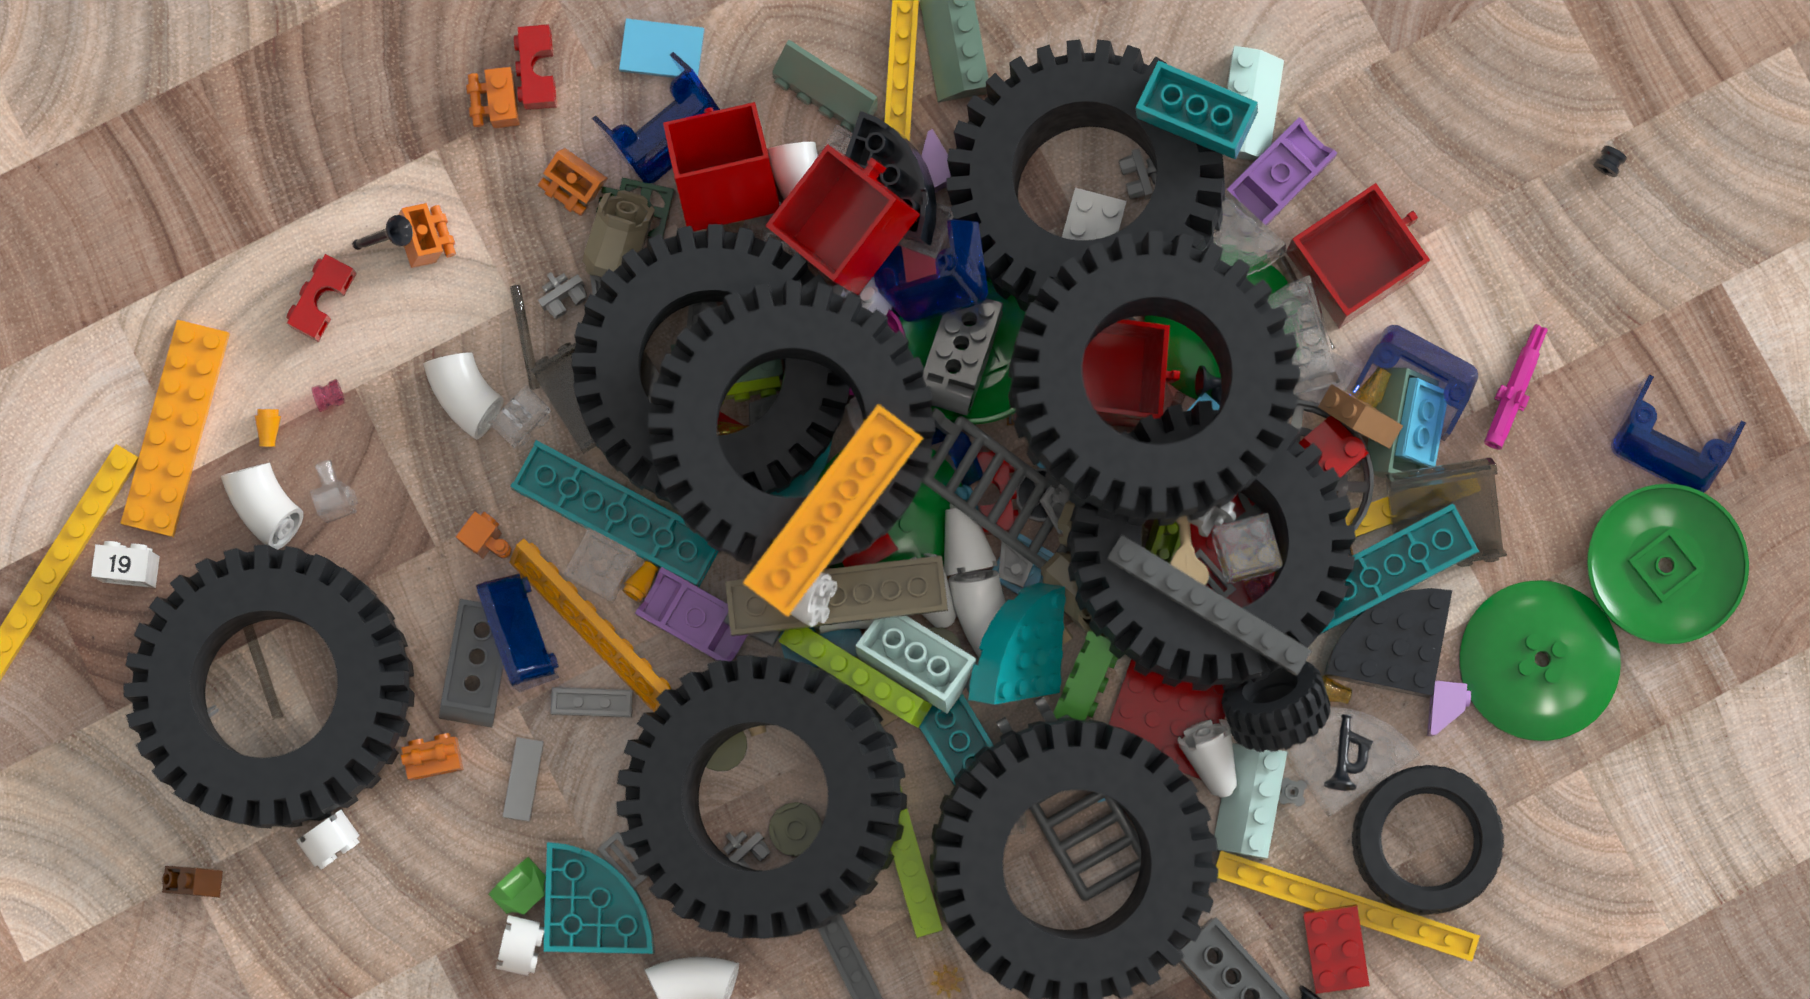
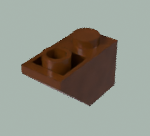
M165 866V872L162 877V893L220 898L223 871Z

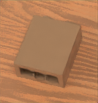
M1333 384L1330 385L1318 405L1320 409L1350 428L1389 449L1403 427L1402 424Z

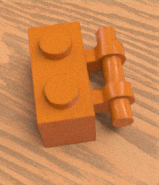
M511 67L484 70L486 83H479L477 73L468 74L466 90L467 94L470 95L471 107L469 108V117H472L473 127L484 126L483 117L490 116L493 128L519 126L515 79ZM487 93L488 106L481 105L480 94Z
M563 148L555 154L543 173L553 181L550 182L543 177L538 186L546 191L545 195L551 199L554 197L565 205L564 208L569 212L574 211L582 216L587 208L579 203V201L581 200L587 204L594 200L608 178L575 154ZM560 186L563 187V188H564L565 190H567L568 192H570L572 195L569 196L567 193H565L564 191H562V190L560 189Z
M427 203L405 207L400 210L398 215L408 219L413 230L410 243L404 246L411 268L436 263L443 249L446 257L456 255L454 249L455 240L449 234L446 225L448 220L446 214L442 213L440 205L432 206L430 211Z
M474 511L456 535V538L464 546L482 559H484L489 551L500 558H508L512 553L511 546L504 539H498L502 534L497 528L500 524L486 512L480 515Z
M450 733L434 736V741L425 743L423 739L411 740L407 742L408 746L401 747L402 764L405 765L407 779L410 781L464 770L458 738L455 736L450 737Z

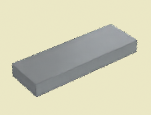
M552 687L551 715L632 718L633 690Z
M516 738L503 811L504 818L530 822L544 746L543 741Z

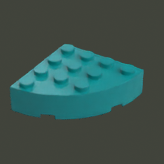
M1040 582L1032 584L1018 591L1019 595L1013 600L1008 599L991 620L980 643L979 649L982 653L979 664H974L968 700L995 705L1060 693L1062 683L1061 663L1063 658L1064 606L1066 603L1065 586Z
M547 842L544 952L655 954L653 929L648 912L639 893L622 873L597 855L568 844Z

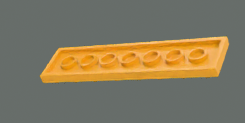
M177 320L120 524L174 538L228 344L229 332Z
M878 404L743 584L788 617L923 437Z
M523 538L516 544L509 563L643 702L655 712L661 705L656 698L665 689H671L668 681L663 677L659 678L652 671L651 664L634 652L631 643L624 638L621 639L615 633L614 626L608 620H603L596 613L595 606L588 600L584 601L578 594L575 585L570 581H565L559 575L558 568L541 556L538 547L531 542L528 543Z

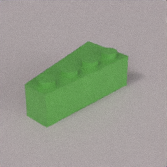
M1088 631L1085 642L1053 712L1056 719L1064 715H1069L1071 718L1085 721L1087 716L1093 718L1099 704L1094 702L1098 692H1104L1109 678L1105 677L1108 667L1114 669L1118 660L1109 651L1111 641L1101 635L1096 637L1092 631Z

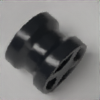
M1604 145L1601 150V157L1596 159L1593 165L1603 174L1617 177L1619 173L1618 168L1621 164L1625 163L1627 157L1618 149Z

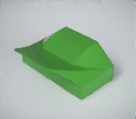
M527 857L507 874L488 895L506 914L515 912L524 915L545 896L544 881L546 875Z

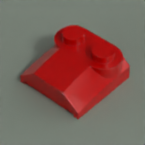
M1333 416L1325 419L1299 442L1304 449L1314 443L1323 452L1318 462L1324 472L1334 467L1340 479L1369 454L1365 449L1364 443L1359 438L1354 437Z

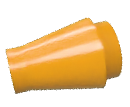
M257 409V415L254 416L259 446L275 447L281 420L279 409Z
M645 561L624 582L625 587L622 591L631 599L641 602L643 598L647 597L658 568L654 564Z

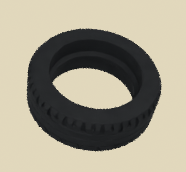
M1422 765L1398 771L1378 783L1364 798L1358 813H1356L1353 823L1352 846L1355 863L1359 868L1358 871L1374 894L1398 909L1415 914L1431 915L1461 908L1472 902L1487 889V886L1491 884L1496 876L1498 867H1500L1503 857L1504 833H1502L1503 824L1500 815L1497 813L1498 809L1491 797H1488L1487 792L1478 783L1452 768L1440 767L1438 765ZM1418 794H1435L1454 802L1467 816L1473 831V851L1468 864L1456 878L1438 886L1415 885L1401 878L1388 864L1382 848V830L1387 816L1398 803Z

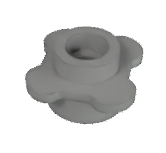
M1289 778L1282 779L1279 802L1281 804L1294 803L1298 807L1302 806L1305 803L1303 794L1307 788L1306 782L1303 780L1298 782L1291 781ZM1290 790H1295V794H1290Z

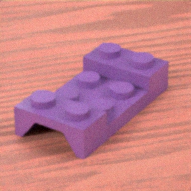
M1299 117L1226 189L1225 196L1263 231L1280 214L1281 210L1335 159L1337 152L1323 145L1309 131L1304 121Z
M661 567L647 597L635 612L636 616L666 631L716 661H734L748 636H731L730 626L724 622L728 614L727 603Z

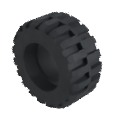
M1307 661L1297 676L1284 668L1282 670L1278 668L1263 680L1253 683L1252 679L1247 680L1237 688L1224 690L1222 696L1223 710L1234 740L1249 750L1254 748L1257 752H1264L1265 750L1277 752L1278 749L1285 748L1287 750L1293 748L1292 746L1298 743L1299 745L1307 741V738H1313L1318 734L1319 729H1323L1331 712L1330 701L1321 673L1314 665Z

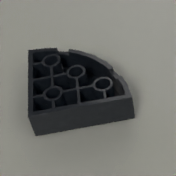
M860 111L845 156L863 169L867 167V162L871 157L887 168L883 174L880 173L877 180L920 214L903 238L931 246L936 227L937 203L934 184L926 163L918 150L905 136L881 119Z
M1436 588L1409 590L1367 609L1339 637L1329 655L1323 677L1424 698L1433 696L1453 590Z

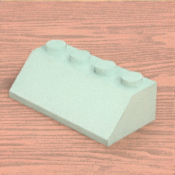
M1234 46L1226 89L1258 102V114L1237 158L1255 161L1272 144L1284 60L1259 49Z
M907 616L874 620L855 645L859 660L945 713L949 712L962 694L976 663V658Z
M1232 743L1237 787L1231 795L1221 798L1214 834L1217 840L1218 851L1265 860L1269 854L1287 752L1281 750L1277 752H1270L1269 750L1257 752L1254 748L1249 750L1240 744Z

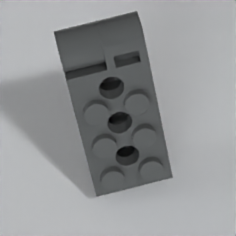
M951 289L923 373L926 387L930 386L932 406L968 416L1003 316V303Z
M465 599L459 600L439 719L493 727L513 618V608ZM480 623H486L490 627L489 634L484 638H479L475 634V627ZM476 649H480L485 653L484 661L478 665L473 664L470 660V654ZM470 676H477L480 680V686L475 691H469L465 686V681Z
M1217 917L1210 918L1201 927L1202 932L1196 942L1187 940L1180 949L1184 958L1179 964L1210 999H1244L1246 990H1250L1253 993L1254 999H1290ZM1210 949L1214 950L1217 954V960L1214 964L1210 963L1207 959V952ZM1228 969L1232 970L1235 974L1233 984L1228 983L1225 978Z

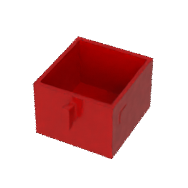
M755 102L713 111V108L704 109V114L663 123L686 227L691 226L695 232L707 229L708 224L725 225L774 214L780 207Z
M827 144L765 226L832 281L859 295L920 214L877 180L880 173L883 174L887 169L871 157L867 162V167L863 169L853 160Z
M1377 183L1292 238L1285 252L1339 329L1422 274L1430 262L1429 257L1407 227H1410L1417 221L1418 216L1416 213L1411 211L1405 218L1401 219Z
M1123 319L1102 330L1086 347L1082 364L1085 390L1091 405L1106 424L1135 428L1139 420L1150 414L1153 415L1154 419L1160 418L1163 415L1165 384L1173 383L1180 379V371H1167L1170 325Z

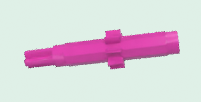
M1538 324L1533 326L1525 347H1522L1507 385H1501L1494 400L1500 402L1484 440V444L1493 449H1502L1517 411H1524L1530 396L1524 394L1539 359V350L1548 331L1547 328L1541 327Z

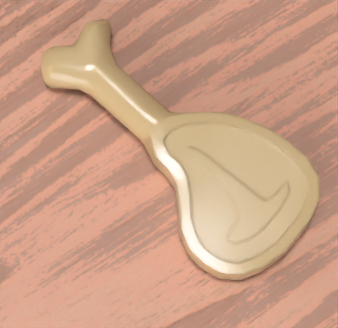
M1187 516L1180 517L1176 521L1179 525L1180 547L1173 555L1170 565L1206 585L1209 577L1208 570L1196 558L1191 544L1190 522Z

